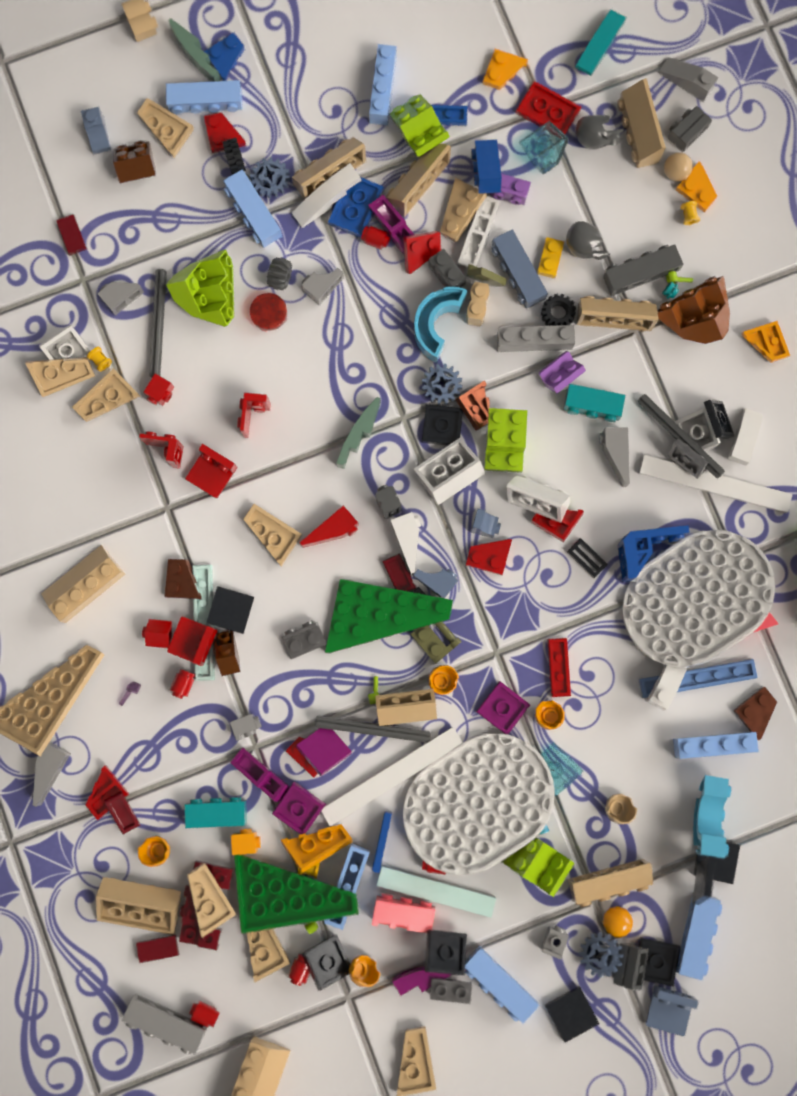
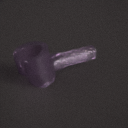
M137 682L128 684L127 691L119 705H124L131 692L138 694L141 684Z

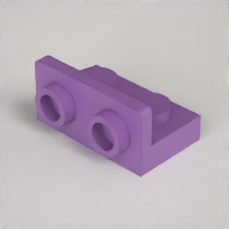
M501 174V193H489V195L497 200L504 199L515 205H525L531 182Z
M565 351L539 371L538 374L545 387L557 394L586 370L582 364L573 360L570 352Z

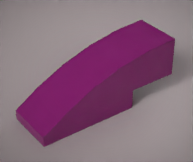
M382 195L372 202L369 208L382 228L388 232L390 239L404 255L403 237L415 234L406 225V221Z
M243 747L230 762L275 802L279 803L290 788L279 776Z
M421 966L395 976L392 982L400 996L417 986L423 993L431 988L433 978L446 979L451 975L424 972L425 966Z

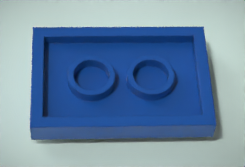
M360 177V182L346 191L347 194L337 201L328 221V225L360 238L373 215L369 205L378 199L384 190V186Z

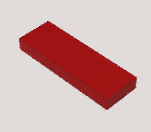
M567 638L547 639L551 697L571 696Z

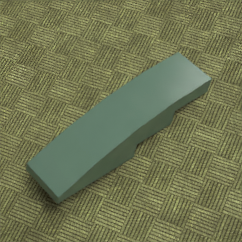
M170 18L168 21L171 30L189 60L211 82L220 81L219 72L210 66L209 55L201 50L199 39Z
M376 397L352 427L338 457L337 467L345 469L350 451L358 452L362 436L370 438L381 398Z

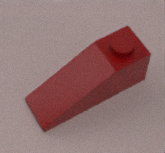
M343 505L299 543L305 548L345 538L347 535L350 537L358 531L359 523Z

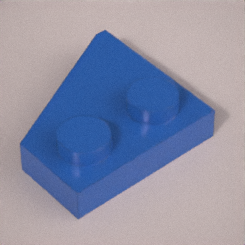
M233 32L204 52L209 55L212 66L219 72L222 80L227 81L229 72L236 66L238 58L245 51V47L235 32Z

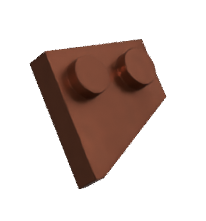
M485 380L455 399L475 431L488 424L490 402L489 397H486L485 387L487 386Z
M168 559L165 597L201 599L202 596L196 588L195 583L197 582L191 572L192 568L189 560Z
M762 687L733 711L750 732H756L757 740H760L766 730L777 701L766 687Z

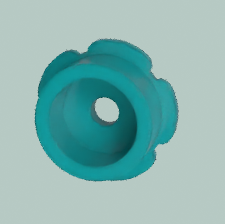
M671 281L662 292L666 296L665 299H673L679 292V289H677L678 284H674Z

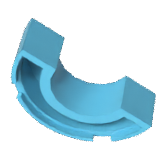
M445 287L432 292L425 297L416 311L414 321L416 343L421 352L435 363H437L441 355L445 340L437 335L434 323L444 313L460 312L467 296V290L464 288Z
M705 775L699 787V791H702L700 799L696 798L693 843L698 846V849L695 850L698 855L724 859L728 855L729 846L726 844L724 829H722V822L725 818V810L723 809L731 795V786H729V779Z

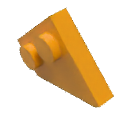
M495 49L486 71L483 85L498 90L502 89L506 82L514 78L522 67L527 66L528 59Z
M700 161L692 169L691 174L676 188V191L689 201H696L697 207L704 213L717 198V194Z
M778 321L742 332V336L770 363L790 356Z

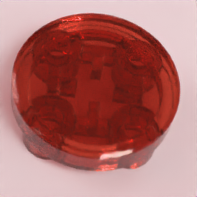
M264 293L257 296L251 303L250 317L255 326L264 332L273 331L280 328L287 321V306L280 296L273 293Z

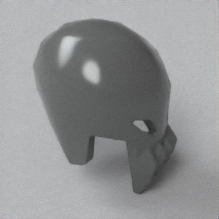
M588 115L578 120L575 132L578 141L584 147L595 150L619 143L623 139L620 138V134L624 129L606 131L603 124L609 122V115Z
M577 221L571 225L566 235V243L572 254L581 259L595 258L596 260L604 259L610 255L607 251H592V248L600 247L603 243V239L595 226L584 221Z

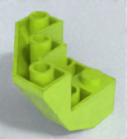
M226 249L188 265L173 275L167 282L166 286L173 300L191 316L223 327L228 326L234 318L233 264Z

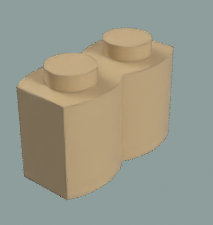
M129 0L122 3L137 42L157 34L155 28H158V24L154 16L150 17L149 12L152 10L148 0Z
M474 282L472 285L470 303L466 315V321L469 325L481 326L484 322L490 292L489 285L486 283Z

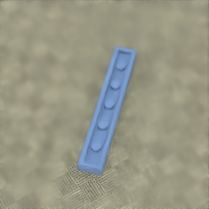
M754 659L688 670L685 672L677 692L756 679L758 677ZM659 676L639 679L642 698H648Z

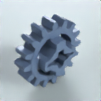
M272 157L269 158V161L262 158L263 163L256 162L257 168H251L252 173H254L250 174L251 183L257 193L260 192L261 197L267 194L268 199H270L271 195L274 194L277 198L279 192L284 194L283 188H289L287 183L291 181L290 176H288L290 174L289 169H285V163L280 164L279 159L274 162ZM268 173L272 177L273 182L268 178Z
M444 363L442 368L437 364L436 369L430 367V373H424L427 379H422V383L425 384L422 387V391H427L425 397L431 396L432 403L438 400V405L441 404V401L448 405L449 399L452 402L455 401L454 395L460 396L458 390H462L463 385L458 383L462 382V378H457L459 371L453 372V366L448 369L446 363ZM436 375V379L430 383L431 378ZM440 381H443V384H445V387H442L441 385H439V382H440ZM455 386L453 391L448 394V390Z
M598 932V936L596 933H592L591 938L585 937L587 944H581L580 946L584 951L579 952V955L584 956V959L580 962L586 963L585 970L591 969V975L594 976L598 973L599 978L604 977V974L606 977L611 976V971L613 973L617 972L616 966L622 965L619 958L623 957V954L619 953L622 946H616L618 940H611V934H606L604 937V932ZM601 952H607L606 954H603L601 958H596V956L599 955Z

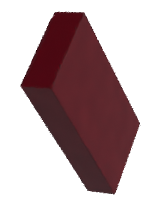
M74 214L56 220L70 256L87 250Z
M400 553L382 561L395 589L407 592L416 589Z
M122 791L104 800L122 835L140 826L137 816Z
M176 935L136 943L139 963L180 955Z

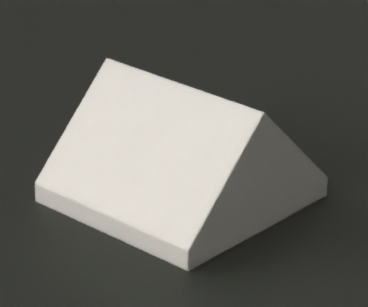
M71 324L39 345L49 360L87 357L90 352Z
M706 408L675 421L704 451L714 449L720 444L719 438L715 437Z

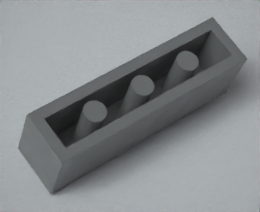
M675 244L671 246L664 245L656 252L648 251L642 254L640 258H630L619 266L617 264L609 266L603 278L612 297L668 275L669 272H678L684 264Z

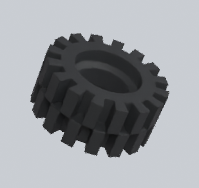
M237 138L222 141L232 175L242 169L246 171Z
M554 294V297L551 295L548 300H545L541 316L546 326L571 325L576 315V306L573 305V300H569V296L565 298L564 294L560 296ZM555 306H561L565 309L566 314L563 318L558 319L552 315L551 309Z

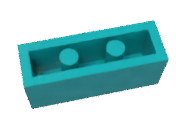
M569 384L563 410L572 415L581 413L586 414L588 418L596 419L601 417L605 418V421L616 422L622 417L626 395Z
M231 797L229 801H222V798H210V802H202V799H190V803L185 804V828L247 825L246 800L241 801V797Z

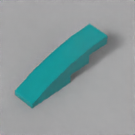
M611 9L584 50L575 68L592 76L615 40L617 33L624 25L627 17Z

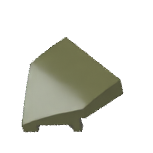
M468 264L467 277L493 287L506 286V278L483 267L478 268Z

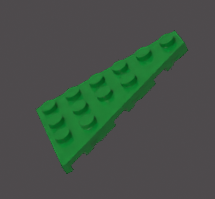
M340 579L325 653L331 654L336 651L450 620L453 600Z
M234 855L242 934L359 915L357 894L243 855Z

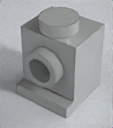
M254 714L230 722L236 741L241 740V735L243 734L245 738L256 734L255 730L262 727L259 717H255Z
M557 925L554 928L549 926L540 948L541 951L561 960L569 935L565 933L566 929ZM559 939L560 943L553 945V940Z

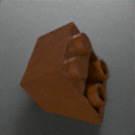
M137 141L134 145H119L114 149L113 164L119 183L156 176L150 141Z

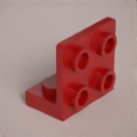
M244 393V397L240 398L239 409L242 410V415L238 417L237 428H240L244 438L249 436L251 409L258 413H265V410L270 411L271 402L267 395Z
M148 431L145 434H139V438L146 445L164 447V458H166V461L173 468H180L184 446L176 439V436L164 434V437Z
M202 443L199 448L201 455L185 479L217 499L238 467L234 462Z
M182 616L167 652L203 666L218 630Z

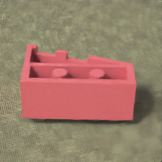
M381 893V896L377 895L372 925L378 926V923L389 925V928L396 929V927H400L408 931L427 933V930H432L435 906H432V903L427 901H420V904L412 902L413 899L401 897L400 900L393 899V895Z

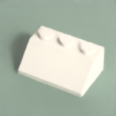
M461 438L414 468L425 489L438 505L485 474L481 461Z
M517 475L507 485L508 503L560 523L562 522L570 504V495L565 491L554 490L547 484H538L526 476L520 477Z

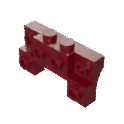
M195 861L193 870L205 863L219 887L226 890L230 889L234 868ZM186 885L184 890L186 903L185 905L182 904L180 910V917L183 918L179 942L217 951L222 928L217 927L204 937H201L190 885Z

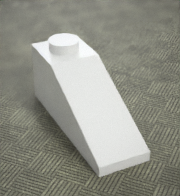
M411 512L392 519L391 525L412 576L415 574L419 536L418 527H421L418 516L414 517Z
M665 665L646 702L663 711L668 710L688 667Z

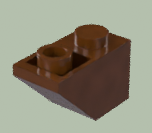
M234 632L217 633L214 638L215 654L221 676L241 672Z

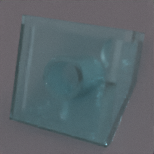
M549 121L519 141L533 165L544 175L559 164L569 139Z
M554 742L541 754L550 769L554 782L555 796L566 789L583 772L575 761Z

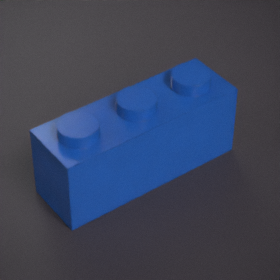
M497 139L475 140V148L471 149V159L475 160L473 161V173H476L474 174V186H478L479 194L501 193L502 176Z

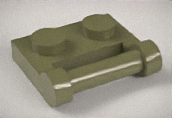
M443 622L435 623V625L451 643L447 647L429 626L418 628L411 634L435 664L462 642L459 637L456 638Z

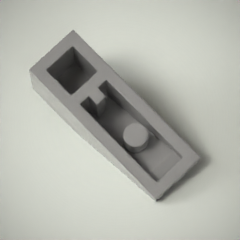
M670 57L667 58L658 71L660 75L703 102L719 78L703 67Z
M628 427L605 428L599 436L600 445H603V451L622 487H627L630 484Z
M49 742L42 755L36 759L33 805L35 807L42 805L71 753Z

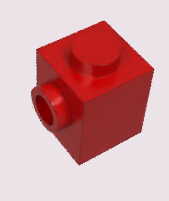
M155 373L143 393L146 395L148 402L155 406L157 403L163 406L165 402L167 403L171 399V392L174 386L170 381Z
M149 619L147 626H144L142 630L145 646L169 647L173 636L172 621Z

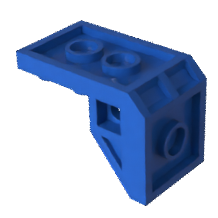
M689 525L630 531L617 545L622 583L630 582L637 578L653 553L652 545L660 544L661 541L665 540L673 543L684 539V536L690 533Z

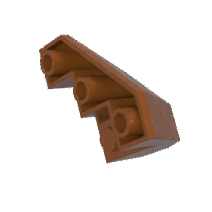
M712 276L695 288L684 291L677 298L662 303L657 310L658 319L685 340L703 344L722 340L728 333L730 320L724 277L716 278V276Z

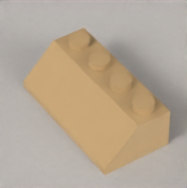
M646 78L624 90L617 101L618 109L623 114V127L627 129L628 133L627 143L632 147V161L636 162L637 168L658 164L666 148Z
M354 137L349 140L345 139L334 150H328L319 160L315 159L305 169L295 172L292 177L293 185L305 200L319 186L349 163L354 169L366 162L365 145Z
M440 143L421 155L418 160L412 162L408 173H404L399 178L398 185L389 190L386 197L401 216L406 217L450 163L451 146Z
M585 296L580 298L578 303L577 325L652 331L658 321L656 304H651L650 301L632 302L630 299L614 301L612 298L595 299L592 296Z
M101 545L41 594L60 622L67 623L126 574Z
M640 859L569 878L568 882L573 901L576 905L580 904V907L591 905V901L599 899V902L611 899L610 896L618 894L619 897L630 894L629 891L637 889V891L647 890L649 885H653L651 863L645 859Z
M103 877L96 895L97 921L174 935L181 904V891Z
M253 1036L231 1096H275L291 1050Z

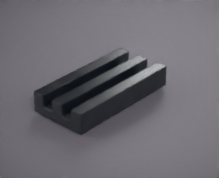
M581 538L567 551L593 578L608 565ZM580 544L585 550H587L602 566L599 567L594 561H592L578 547V545ZM575 549L596 570V572H594L582 559H580L573 552V550Z

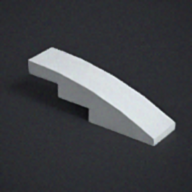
M349 163L311 193L292 212V215L299 225L304 228L333 208V203L345 196L348 189L361 181L360 176Z
M487 196L478 211H476L458 264L468 267V264H472L477 267L500 200Z

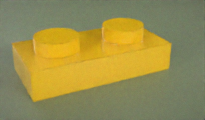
M546 237L537 272L538 275L555 279L564 241Z

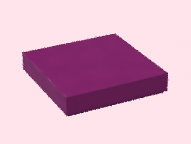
M499 681L476 712L501 732L509 734L530 707V704Z
M319 728L296 746L320 776H323L352 753L334 730Z
M294 781L272 812V815L301 835L307 833L326 804Z

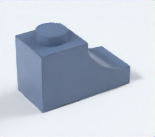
M95 107L81 111L93 154L111 151L104 116L100 108Z
M477 509L471 533L493 538L495 534H499L501 523H498L499 517L490 515L485 510Z
M418 569L413 575L415 579L440 598H446L458 582L456 579L457 575L450 569L447 571L442 569L438 573H425Z

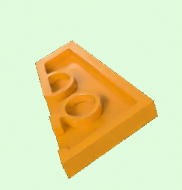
M340 824L320 829L316 833L308 835L304 833L298 835L297 838L281 839V843L301 873L351 844L352 838L343 825Z

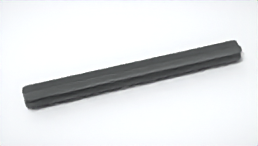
M156 269L150 377H153L155 373L159 376L161 375L167 271L164 269Z
M646 394L638 399V403L676 440L680 439L709 462L706 469L715 478L718 479L724 474V469Z
M317 716L315 721V727L425 743H428L431 737L429 731L388 725L379 726V724L323 716Z

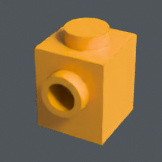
M252 828L240 829V833H233L231 835L232 855L257 853L258 848H261V838L257 836V831L252 832Z

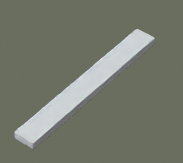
M648 455L643 456L639 471L641 475L783 513H788L792 494L726 476H721L717 479L708 471H705L697 479L678 463Z
M454 727L450 728L326 805L321 811L331 827L463 744Z

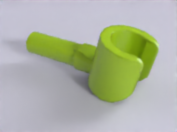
M676 271L669 272L666 275L668 284L671 281L674 284L678 282H693V278L677 277Z
M374 676L373 680L374 693L368 694L370 704H376V696L379 695L378 676Z
M316 922L307 923L304 927L308 934H312L317 931L318 924Z

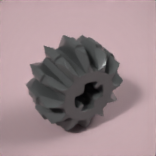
M278 257L272 260L267 275L269 287L282 291L287 288L290 283L293 267L291 261Z

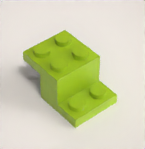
M421 94L412 96L408 102L395 107L389 113L393 122L398 126L406 144L417 157L450 138L447 130L440 124L433 107Z
M489 408L485 471L523 472V456L526 449L527 410Z
M537 837L501 861L521 877L537 885L552 897L556 895L575 863Z

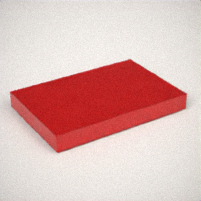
M534 81L515 113L563 140L582 107Z

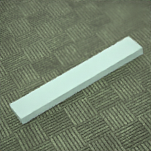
M193 565V575L197 582L195 585L198 593H201L202 596L201 599H193V618L198 623L214 628L213 625L206 624L213 602V565ZM214 641L204 665L200 666L194 663L195 681L215 680Z
M385 866L381 867L377 886L490 918L492 917L496 897Z

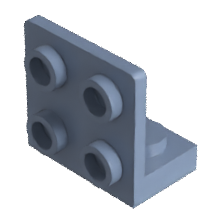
M655 985L646 1019V1026L684 1037L691 1009H697L699 1001L694 996Z

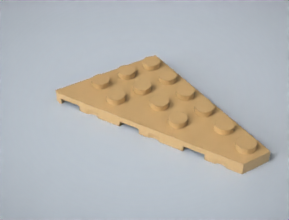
M86 645L77 654L70 656L68 661L59 668L56 666L45 674L42 679L35 681L32 684L33 686L24 693L20 692L10 699L4 706L0 707V734L41 756L101 662L104 654Z

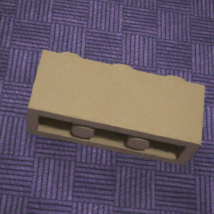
M434 689L376 696L379 726L437 719Z

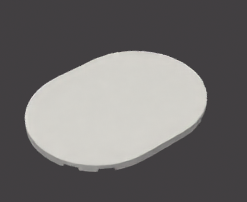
M709 530L688 535L647 562L637 578L629 583L623 598V620L626 630L637 648L656 662L673 667H691L706 663L753 633L764 622L771 610L775 595V580L772 567L765 554L757 545L746 537L731 531Z
M501 733L475 736L425 767L414 778L404 800L403 825L407 839L414 851L433 868L453 875H472L483 872L530 843L545 828L551 816L555 799L554 782L550 769L540 753L521 739Z

